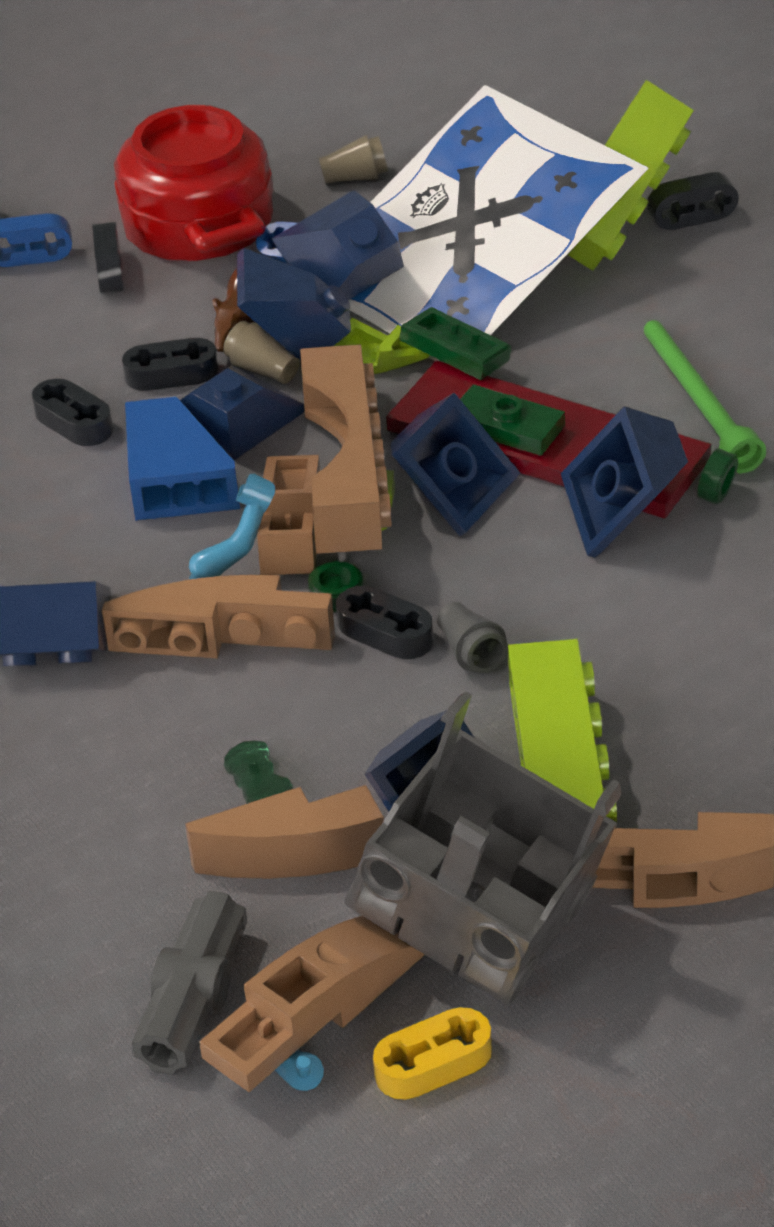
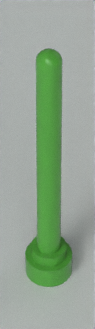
M657 320L648 321L644 326L645 336L719 435V448L737 455L739 462L736 473L742 474L756 469L766 456L764 442L752 428L735 423L663 325Z

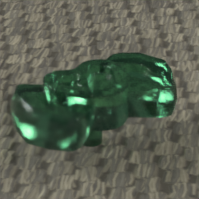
M243 741L231 748L224 757L223 766L227 773L233 775L236 786L242 789V795L246 800V804L293 789V785L287 777L275 774L273 763L269 760L270 749L264 741Z

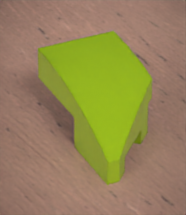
M354 318L350 319L351 332L334 345H361L363 364L373 363L374 374L413 364L430 356L399 340L400 325H397L389 335H386Z

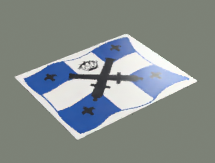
M484 85L370 202L397 239L404 267L349 299V310L390 334L397 325L401 326L428 308L433 307L491 335L649 168ZM429 356L430 359H432V360H434V361H436V360L439 361V359H437V358H435V357H433V356Z

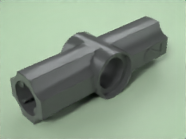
M208 891L206 896L196 898L174 948L164 947L157 957L151 981L152 998L132 1041L134 1057L145 1062L152 1071L173 1075L175 1070L187 1067L208 1015H218L225 1004L230 986V963L247 924L246 908L232 900L229 894Z

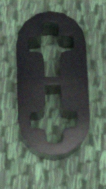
M710 172L658 185L648 196L647 209L660 228L676 230L726 218L736 208L739 195L725 174Z
M116 222L92 224L100 293L124 290Z
M186 338L142 344L127 350L122 358L127 385L139 391L200 384L209 381L218 373L216 347L213 342L204 338Z
M49 379L34 387L31 394L36 419L46 427L80 446L99 445L111 437L113 433L109 405L105 401L66 379Z
M370 586L348 588L336 600L338 627L341 633L347 637L400 659H415L431 650L433 646L432 616L424 608Z

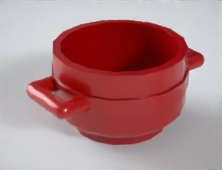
M184 105L167 108L152 114L136 126L133 135L121 146L114 162L116 199L126 238L142 252L166 260L200 261L223 257L251 245L256 241L257 237L265 232L266 226L271 222L274 213L272 202L274 189L265 145L258 134L227 110L210 105Z

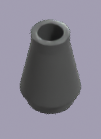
M451 602L440 610L437 616V625L444 632L458 664L463 669L484 674L495 670L503 663L508 652V644L505 631L499 624L467 609L460 602Z

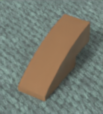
M319 455L270 456L266 459L263 478L275 485V494L269 507L263 514L257 533L260 575L310 574L315 569L317 554L311 477L320 471Z
M366 785L310 803L301 787L185 823L191 865L195 873L230 878L273 879L312 876L358 867L366 843L384 822V817Z

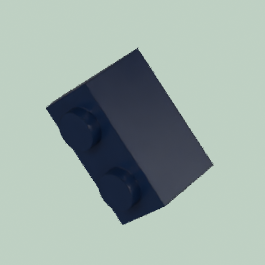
M96 581L0 586V657H2V667L36 665V655L58 654V664L92 662V652L107 651V638L102 608L104 602L111 600V587Z

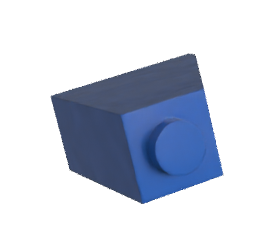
M177 397L125 402L129 484L135 521L240 509V502L236 501L238 484L235 461Z

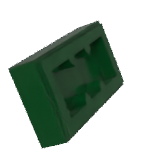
M433 307L428 308L401 325L400 341L479 380H482L510 360L511 345Z
M474 384L460 399L495 442L542 456L565 427V411Z

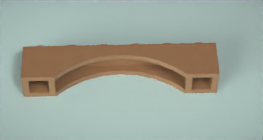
M361 345L300 349L305 418L322 426L335 436L342 445L340 452L333 460L311 477L316 554L382 549L381 528L392 527L373 363L363 364Z

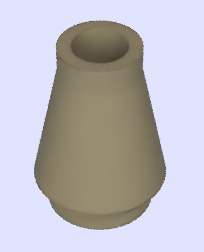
M366 134L329 155L319 157L326 184L341 181L379 179L378 174L388 172L379 136L368 139Z
M246 321L239 322L229 332L224 343V354L230 358L231 364L238 368L275 379L282 384L289 383L298 371L299 359L290 354L256 322L251 324Z

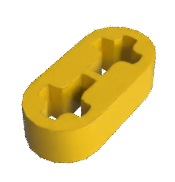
M458 1007L389 1034L380 1040L374 1048L373 1065L377 1087L389 1097L407 1100L477 1072L486 1066L492 1054V1033L488 1019L477 1010ZM461 1036L464 1041H466V1042H472V1041H473V1043L464 1046L463 1043H462L460 1040H458V1039H456V1040H451V1039L454 1038V1037ZM403 1061L406 1066H414V1068L404 1071L402 1066L399 1064L393 1065V1063Z

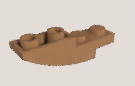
M229 575L183 580L126 594L104 602L102 608L108 649L114 652L218 658L222 643L332 650L335 638L331 594L282 591L280 575Z
M698 812L697 830L615 828L595 873L597 878L592 888L634 889L633 908H668L701 905L735 899L774 887V814Z
M364 916L346 920L325 929L284 953L244 984L246 1002L199 1041L202 1059L247 1092H250L331 1020L340 1027H345L425 954L399 939V932L393 935Z

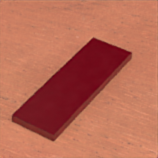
M436 360L388 413L386 424L387 431L400 434L418 414L454 392L461 399L473 384L565 411V427L542 456L495 442L520 473L565 487L560 473L616 414L490 376L479 380L447 363ZM678 434L688 463L642 512L666 519L705 467L711 456V443Z

